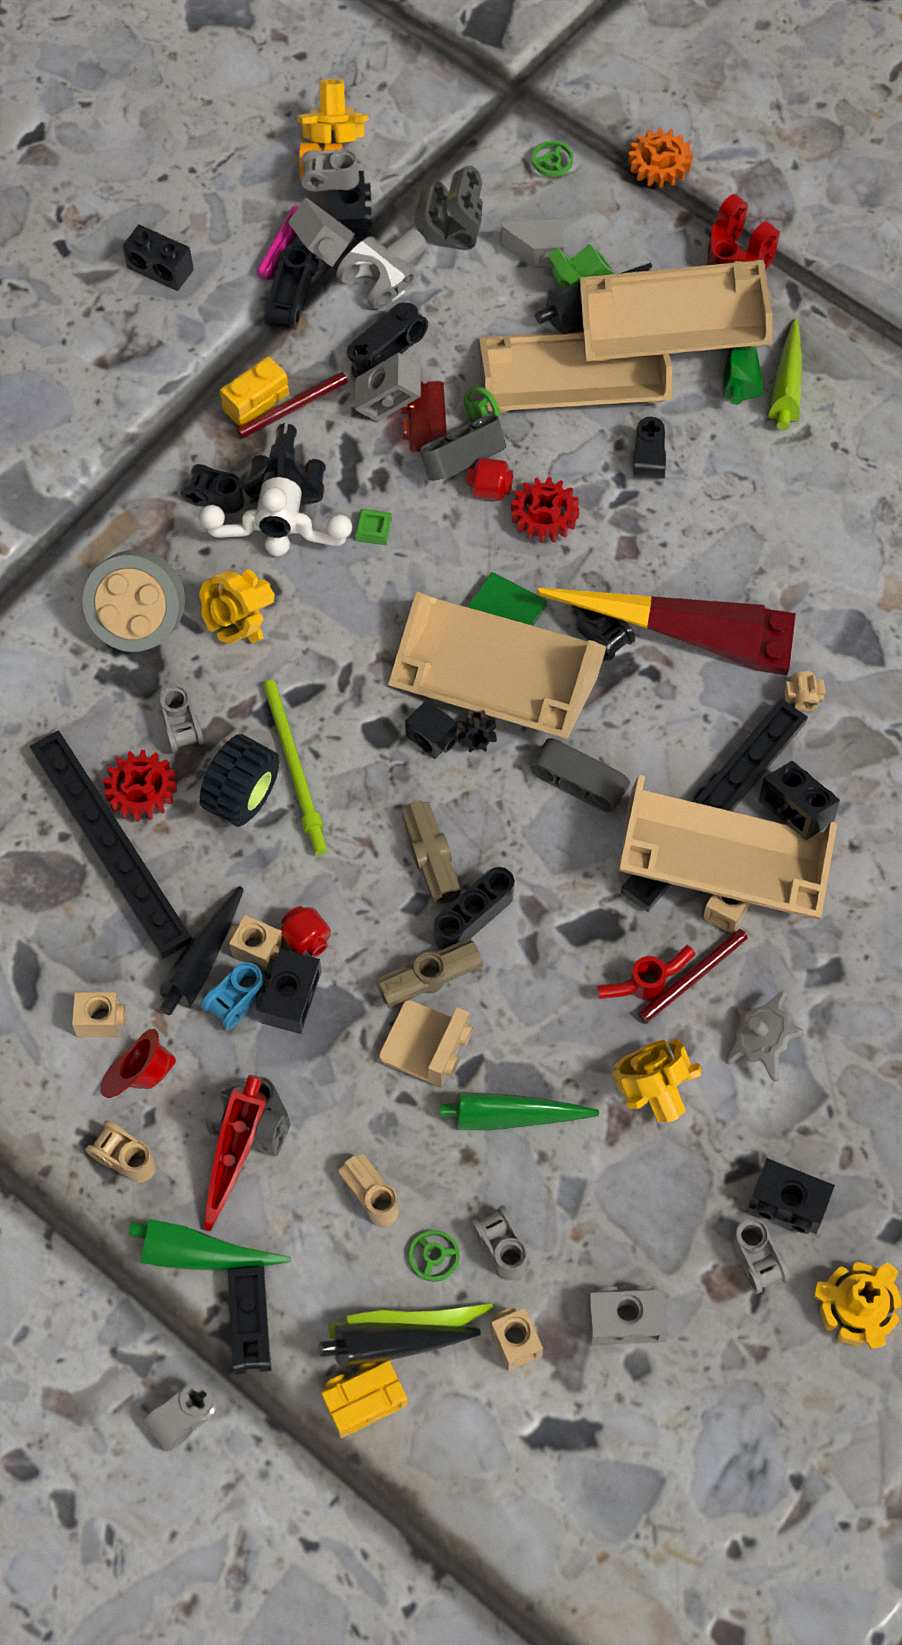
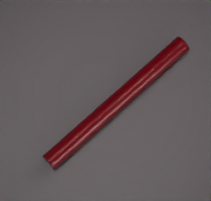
M341 372L236 428L239 437L244 439L348 383L345 374Z
M742 929L734 932L638 1013L639 1018L645 1024L649 1023L748 940L747 934Z

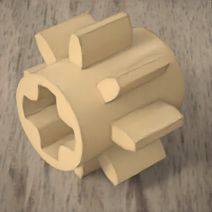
M801 671L793 674L791 681L786 682V688L784 689L785 699L788 704L794 703L795 708L800 712L817 709L820 705L819 701H824V695L826 694L824 679L816 680L815 674L810 671Z

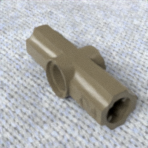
M420 800L410 803L406 808L402 809V816L412 841L410 845L415 864L424 875L433 903L440 902L442 904L452 901L461 894V889L451 864L452 857L444 833L439 831L429 802H422Z
M468 938L436 953H422L413 963L377 978L376 984L384 1003L390 1008L422 993L431 994L439 991L444 983L483 967V961L474 941ZM428 968L435 969L438 972L433 977H425L421 974L423 970Z

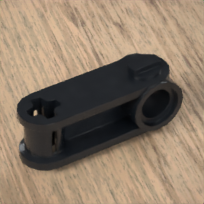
M302 243L290 244L280 253L277 262V272L265 309V324L267 325L272 323L289 325L290 329L294 330L298 327L313 276L315 277L319 265V259H316V255L311 253Z
M403 302L396 304L387 314L350 343L347 347V356L353 362L351 370L355 378L369 371V365L372 369L398 352L403 354L424 337L428 329V320L418 313V308L414 304Z

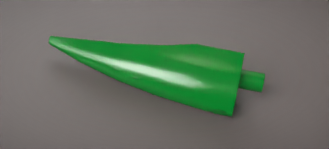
M746 346L729 349L723 373V398L730 399V402L734 405H739L743 400L754 399L763 394L762 375L756 347Z
M458 1092L457 1103H440L439 1115L440 1117H457V1130L492 1131L599 1116V1110L544 1098L496 1093Z
M149 1219L148 1224L131 1221L129 1236L145 1238L141 1264L191 1270H232L287 1263L291 1260L289 1256L236 1246L184 1225Z

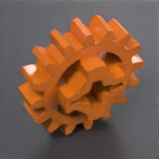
M658 128L656 134L646 130V137L637 135L636 143L631 142L628 164H631V173L638 172L637 180L639 181L644 178L648 179V186H651L653 182H658L660 188H663L664 182L667 181L671 186L675 185V178L683 181L685 173L690 172L693 152L690 151V142L683 143L684 136L682 134L674 137L673 130L671 129L667 134L663 133L662 128Z

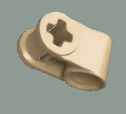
M108 1120L104 1122V1130L94 1144L88 1145L85 1149L87 1154L97 1162L112 1168L136 1183L148 1181L154 1176L156 1171V1162L149 1147L128 1134L117 1124ZM138 1156L146 1157L141 1166H129L134 1158Z

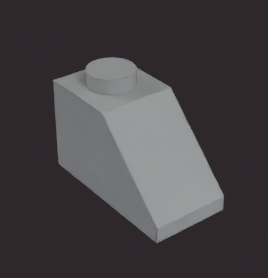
M305 197L288 221L307 249L331 267L354 236L352 231L307 197Z
M561 218L501 221V245L533 268H552L554 264L548 254L557 247L564 252Z

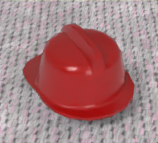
M156 1029L145 1031L134 1045L110 1066L103 1077L100 1087L103 1097L112 1098L118 1096L130 1086L138 1089H151L164 1079L175 1064L176 1059L172 1053L159 1043V1033Z

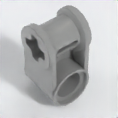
M312 150L304 153L302 156V165L305 168V173L302 175L301 184L306 190L314 192L339 189L350 190L359 183L357 158L351 150Z
M178 685L166 687L161 692L160 705L172 752H178V748L194 743L199 745L205 744L197 715L195 716L187 690ZM175 702L183 703L179 708H169Z
M505 1206L499 1207L497 1213L481 1221L476 1219L471 1221L473 1232L483 1250L486 1251L498 1275L510 1281L521 1278L527 1270V1250ZM512 1253L518 1255L520 1261L515 1265H506L501 1259L506 1254Z
M753 1218L741 1222L733 1235L732 1245L752 1291L755 1294H759L765 1286L779 1280L783 1282L789 1281L790 1273L781 1253L777 1250L766 1225L762 1221ZM746 1231L755 1233L759 1238V1244L756 1246L747 1245L742 1240L741 1234Z
M193 1382L186 1385L171 1399L150 1412L144 1419V1423L163 1449L169 1452L184 1442L194 1430L214 1415L217 1408V1399L207 1385ZM197 1394L201 1398L204 1397L203 1402L205 1406L200 1410L198 1407L193 1406L192 1398Z

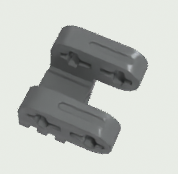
M468 165L456 171L453 175L449 192L444 184L437 181L422 188L414 220L418 231L432 244L460 250H470L475 247L483 209V201L479 198L482 179L475 167Z
M260 1077L262 1082L259 1092H267L270 1096L266 1100L256 1130L255 1140L259 1151L277 1156L291 1124L288 1113L274 1084L266 1077ZM246 1081L221 1093L215 1092L205 1114V1124L210 1134L219 1137L232 1090L236 1087H245Z

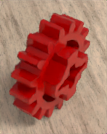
M537 477L534 479L533 486L524 482L523 492L515 491L514 500L511 501L512 523H517V531L519 533L526 530L527 539L529 540L536 535L539 536V543H543L545 537H549L552 542H556L557 534L566 538L568 528L573 530L576 528V519H579L580 508H578L579 499L578 497H573L572 487L563 489L562 480L555 485L552 484L551 477H547L545 483H541ZM528 503L530 506H528V512L525 513L524 508ZM565 507L566 513H565V515L562 517V516H561L562 508Z
M141 750L139 757H134V754L129 751L127 760L124 761L119 757L116 758L117 768H107L110 778L103 779L105 789H107L104 791L107 801H111L110 805L114 812L120 809L124 819L132 813L137 822H139L142 814H146L148 819L152 820L153 811L157 810L163 814L165 813L163 804H173L174 802L171 793L177 792L176 782H174L176 780L175 772L170 770L167 759L160 762L159 755L156 752L149 758L146 756L145 750ZM122 778H124V783L120 785L121 790H119V784ZM162 780L161 789H160V791L157 793V792H156V788H158V787L160 786V781Z

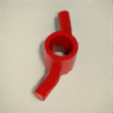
M686 945L667 963H663L662 960L654 956L641 957L633 966L631 979L623 983L597 985L598 998L624 997L634 993L636 997L642 1000H654L664 991L666 978L679 972L696 953L690 946ZM647 973L654 975L657 979L654 983H646L639 976Z

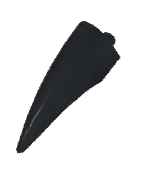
M648 263L622 273L649 271L652 268V264ZM580 284L569 286L548 296L546 307L535 313L537 322L542 324L549 320L562 333H566L583 324Z
M241 886L204 923L160 986V995L166 997L160 1006V1010L163 1013L172 1015L178 1003L189 1009L210 974L228 933L244 891Z
M360 1323L336 1326V1340L319 1342V1353L321 1357L335 1355V1361L342 1367L404 1358L447 1347L481 1335V1331L479 1328L423 1324Z

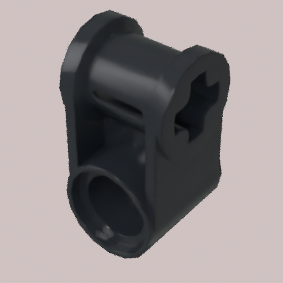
M645 417L637 425L633 478L665 479V426L657 417Z
M196 464L192 467V477L188 485L184 486L181 491L183 499L192 505L200 507L215 505L228 514L236 513L243 508L245 498L240 478L237 475L212 469L202 464Z
M579 607L576 622L577 630L588 641H595L606 646L603 658L607 661H611L615 657V653L626 644L631 645L635 642L634 632L625 621ZM593 615L596 616L598 619L590 620L585 616Z

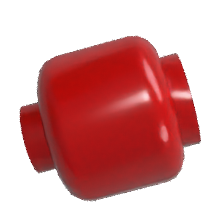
M484 457L479 458L475 467L470 466L468 469L466 485L472 486V493L477 498L500 501L504 498L505 494L510 495L514 470H509V465L506 461Z
M295 907L282 918L280 929L282 931V939L292 952L307 956L311 955V957L315 958L328 948L327 941L331 936V928L313 907Z

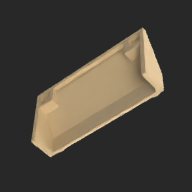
M763 260L580 277L586 361H605L616 358L746 346L759 347L773 344L772 309Z
M584 331L479 337L483 388L493 395L500 413L519 409L632 402L658 404L664 400H672L673 366L669 354L616 358L605 361H586ZM488 402V411H493L490 403Z
M416 591L388 685L479 713L484 710L486 715L568 739L597 680L606 646L595 641L581 640L439 600Z
M638 775L629 799L618 871L817 920L822 918L838 823L831 822L824 832L817 833L808 840H805L785 824L643 790L645 776Z

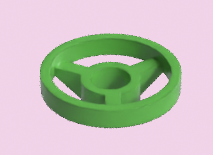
M545 141L534 149L532 164L535 170L544 176H561L572 167L573 153L566 144L560 141ZM557 147L555 152H548L544 157H536L537 153L544 148ZM562 149L567 152L570 158L569 163L564 168L561 166L560 154ZM549 160H555V161H557V162H556V163H549L548 161H549Z
M473 387L464 395V408L471 421L488 415V402L492 407L493 415H497L500 418V411L495 398L483 387ZM472 392H478L485 397L483 400L478 399L474 402L470 400Z
M438 1230L426 1231L417 1236L410 1246V1266L414 1273L423 1280L430 1282L445 1280L458 1267L460 1258L458 1245L445 1232ZM428 1236L443 1237L453 1245L454 1249H444L441 1244L436 1242L429 1243L424 1238ZM418 1242L424 1248L423 1258L427 1264L424 1274L416 1268L413 1262V1251ZM431 1249H437L441 1252V1256L437 1260H431L428 1258L427 1253ZM456 1255L455 1263L447 1273L440 1276H430L432 1268L441 1265L445 1257Z

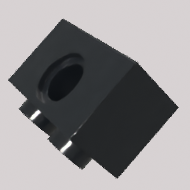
M359 171L360 179L356 187L350 190H329V215L354 233L353 238L366 237V225H372L371 207H366L365 202L371 201V183H365L364 171Z
M284 949L279 950L277 959H271L267 969L266 979H270L266 991L261 990L259 992L256 1002V1010L259 1011L261 1024L298 1034L302 1033L322 973L320 959ZM285 986L296 988L290 995L279 993L280 989Z
M766 1158L748 1207L754 1209L755 1214L764 1219L775 1220L777 1218L789 1223L788 1226L799 1233L809 1234V1232L816 1234L835 1185ZM785 1193L794 1194L798 1198L799 1204L795 1206L787 1205L782 1200L781 1195Z

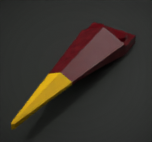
M553 588L537 589L539 596L653 630L732 660L750 669L788 675L796 613L766 609L765 605Z

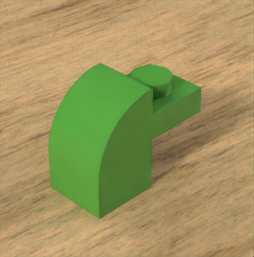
M588 244L572 258L568 257L558 247L548 254L554 264L551 268L552 275L562 290L569 286L580 284V277L615 274L604 255L591 244Z

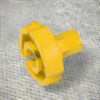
M337 78L319 80L320 107L313 109L309 114L297 115V122L302 124V137L310 139L312 142L331 143V130H335V142L345 143L365 136V122L368 121V114L357 113L352 108L345 107L344 80Z
M250 569L245 570L241 575L226 570L203 581L199 591L202 604L201 615L210 632L231 624L237 626L238 630L228 627L218 632L217 637L219 641L233 644L247 637L253 644L264 638L260 628L263 616L259 613V610L274 602L275 593L272 591L269 582L262 578L258 580V576Z
M660 1040L644 1045L637 1051L625 1055L614 1065L615 1071L612 1073L619 1093L628 1098L625 1102L627 1109H639L649 1101L657 1122L667 1123L679 1119L686 1112L677 1086L682 1081L701 1076L702 1067L700 1063L691 1064L684 1044L679 1040L669 1042L674 1058L671 1055L667 1042Z
M856 1262L849 1270L850 1276L845 1278L838 1287L835 1286L836 1282L843 1279L848 1272L843 1266L837 1268L826 1282H817L814 1298L823 1302L819 1308V1313L824 1328L832 1331L838 1325L831 1311L833 1304L843 1324L862 1329V1333H852L845 1328H841L837 1334L839 1342L853 1346H862L866 1342L870 1350L886 1345L885 1337L899 1323V1317L895 1312L902 1306V1299L897 1286L894 1284L899 1273L895 1267L887 1262L878 1269L873 1265ZM890 1309V1312L893 1314L888 1319L887 1324L880 1327L879 1324L887 1317Z

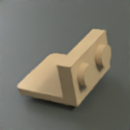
M406 1001L380 1052V1061L442 1088L447 1075L452 1077L459 1061L457 1053L461 1045L466 1046L471 1037L473 1026L470 1025V1012L457 1007L453 1016L450 1017L414 1001Z

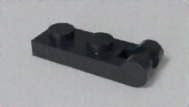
M264 1266L227 1270L234 1375L245 1374L248 1369L260 1368V1372L272 1371ZM258 1343V1354H244V1345Z

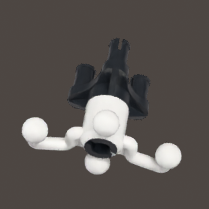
M285 423L277 427L275 444L271 446L269 457L257 455L252 459L251 472L246 479L244 491L249 497L259 499L257 510L246 511L242 517V524L223 525L225 515L223 510L215 505L204 507L199 515L201 525L213 537H241L251 534L254 530L262 531L267 535L265 540L267 552L276 557L286 554L289 550L290 541L287 535L291 533H299L311 542L341 546L345 543L346 537L350 535L353 528L351 520L347 516L338 514L329 519L327 524L328 532L312 529L311 519L307 515L299 513L300 502L317 503L323 499L325 491L323 477L326 465L321 460L311 459L306 463V471L302 470L296 459L294 448L297 429L289 423L286 433H284Z

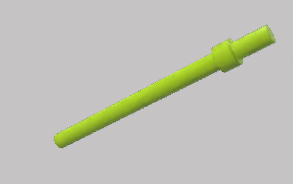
M267 680L263 683L302 810L303 817L301 822L304 832L310 836L315 855H323L328 852L322 833L324 828L320 813L315 810L276 681Z

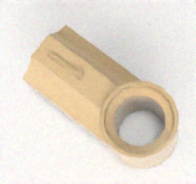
M364 1154L354 1155L347 1160L342 1168L338 1170V1174L365 1208L370 1221L378 1226L393 1224L399 1216V1203L395 1190L385 1183ZM380 1200L391 1202V1205L385 1210H377L373 1207Z

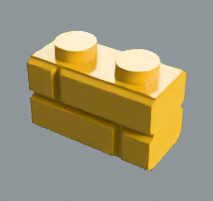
M267 356L219 390L222 399V409L239 427L255 419L274 406L277 401L280 402L289 395L287 374L271 357Z
M390 1360L363 1364L359 1367L360 1373L348 1379L344 1374L339 1375L325 1384L327 1389L321 1391V1396L340 1438L408 1406L407 1396Z

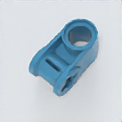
M250 962L238 964L219 985L214 987L205 996L201 1008L205 1012H212L223 1022L222 1027L227 1031L231 1030L257 1002L259 992L261 990L265 991L266 986L261 970L257 965ZM245 978L257 979L251 987L244 988L240 986Z

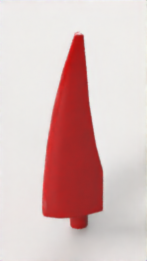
M248 1075L245 1087H236L232 1090L222 1122L210 1178L204 1230L211 1231L221 1213L254 1140L266 1104V1097L259 1092L262 1078L258 1076Z

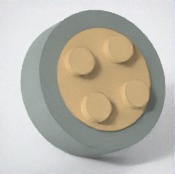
M126 550L110 556L92 571L84 586L82 604L87 623L98 638L113 648L122 651L138 652L159 645L175 630L184 612L185 593L178 574L163 558L144 550Z

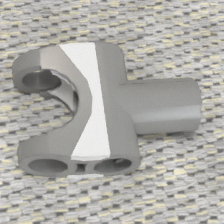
M415 228L406 230L387 247L374 237H367L355 246L342 260L337 270V278L345 284L361 278L375 280L376 285L369 293L368 303L376 309H381L398 299L413 285L417 273L408 264L427 249V243L422 234Z

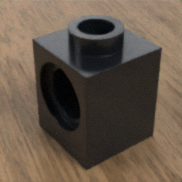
M428 699L405 720L406 736L434 759L442 752L447 753L457 742V722Z

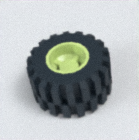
M243 734L235 735L217 752L205 773L199 796L200 806L236 827L245 825L258 813L271 793L279 770V754Z

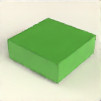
M360 509L355 541L387 546L392 513Z

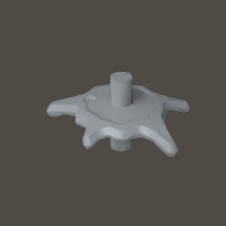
M780 991L765 1005L757 1007L752 1011L736 1007L735 1012L740 1018V1025L735 1032L737 1041L727 1058L728 1064L735 1063L737 1059L743 1056L749 1062L761 1061L771 1080L774 1082L779 1080V1055L787 1050L788 1042L792 1038L804 1035L803 1029L792 1025L791 1014L782 1009L788 995L786 991Z

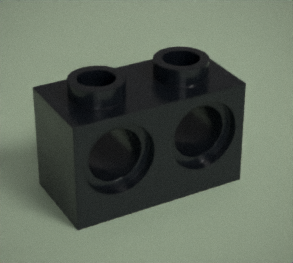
M140 224L137 225L123 244L128 269L176 291L180 290L194 270L189 246Z
M794 761L788 762L764 777L758 800L805 840L827 828L831 822L835 821L840 799L832 791L825 788Z

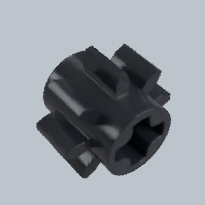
M484 710L473 714L467 711L465 721H457V729L460 731L457 735L458 743L466 742L469 752L480 749L486 752V746L489 742L497 741L496 733L493 731L497 728L496 720L491 719L488 721Z

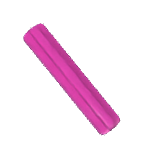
M293 206L259 263L257 267L258 277L265 280L272 279L277 270L280 253L283 252L285 247L292 244L297 234L288 221L296 212L298 206Z

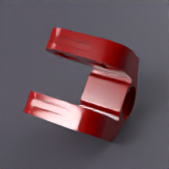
M732 194L721 204L717 220L712 224L708 242V265L735 263V261L763 260L765 269H767L774 260L780 231L768 221L761 223L753 231L748 249L742 252L741 246L735 241L743 232L748 204L737 194Z

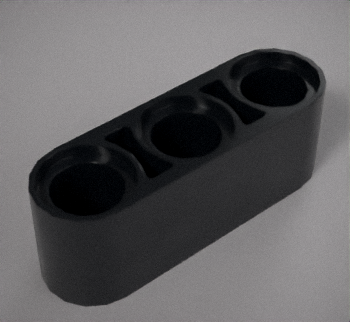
M503 867L490 869L437 915L434 921V939L438 948L443 950L465 939L472 938L513 901L515 885L514 876L511 871ZM495 884H502L507 889L498 892L494 891L491 887ZM476 905L481 907L482 911L470 913L466 909ZM446 927H453L457 930V933L445 935L441 931Z

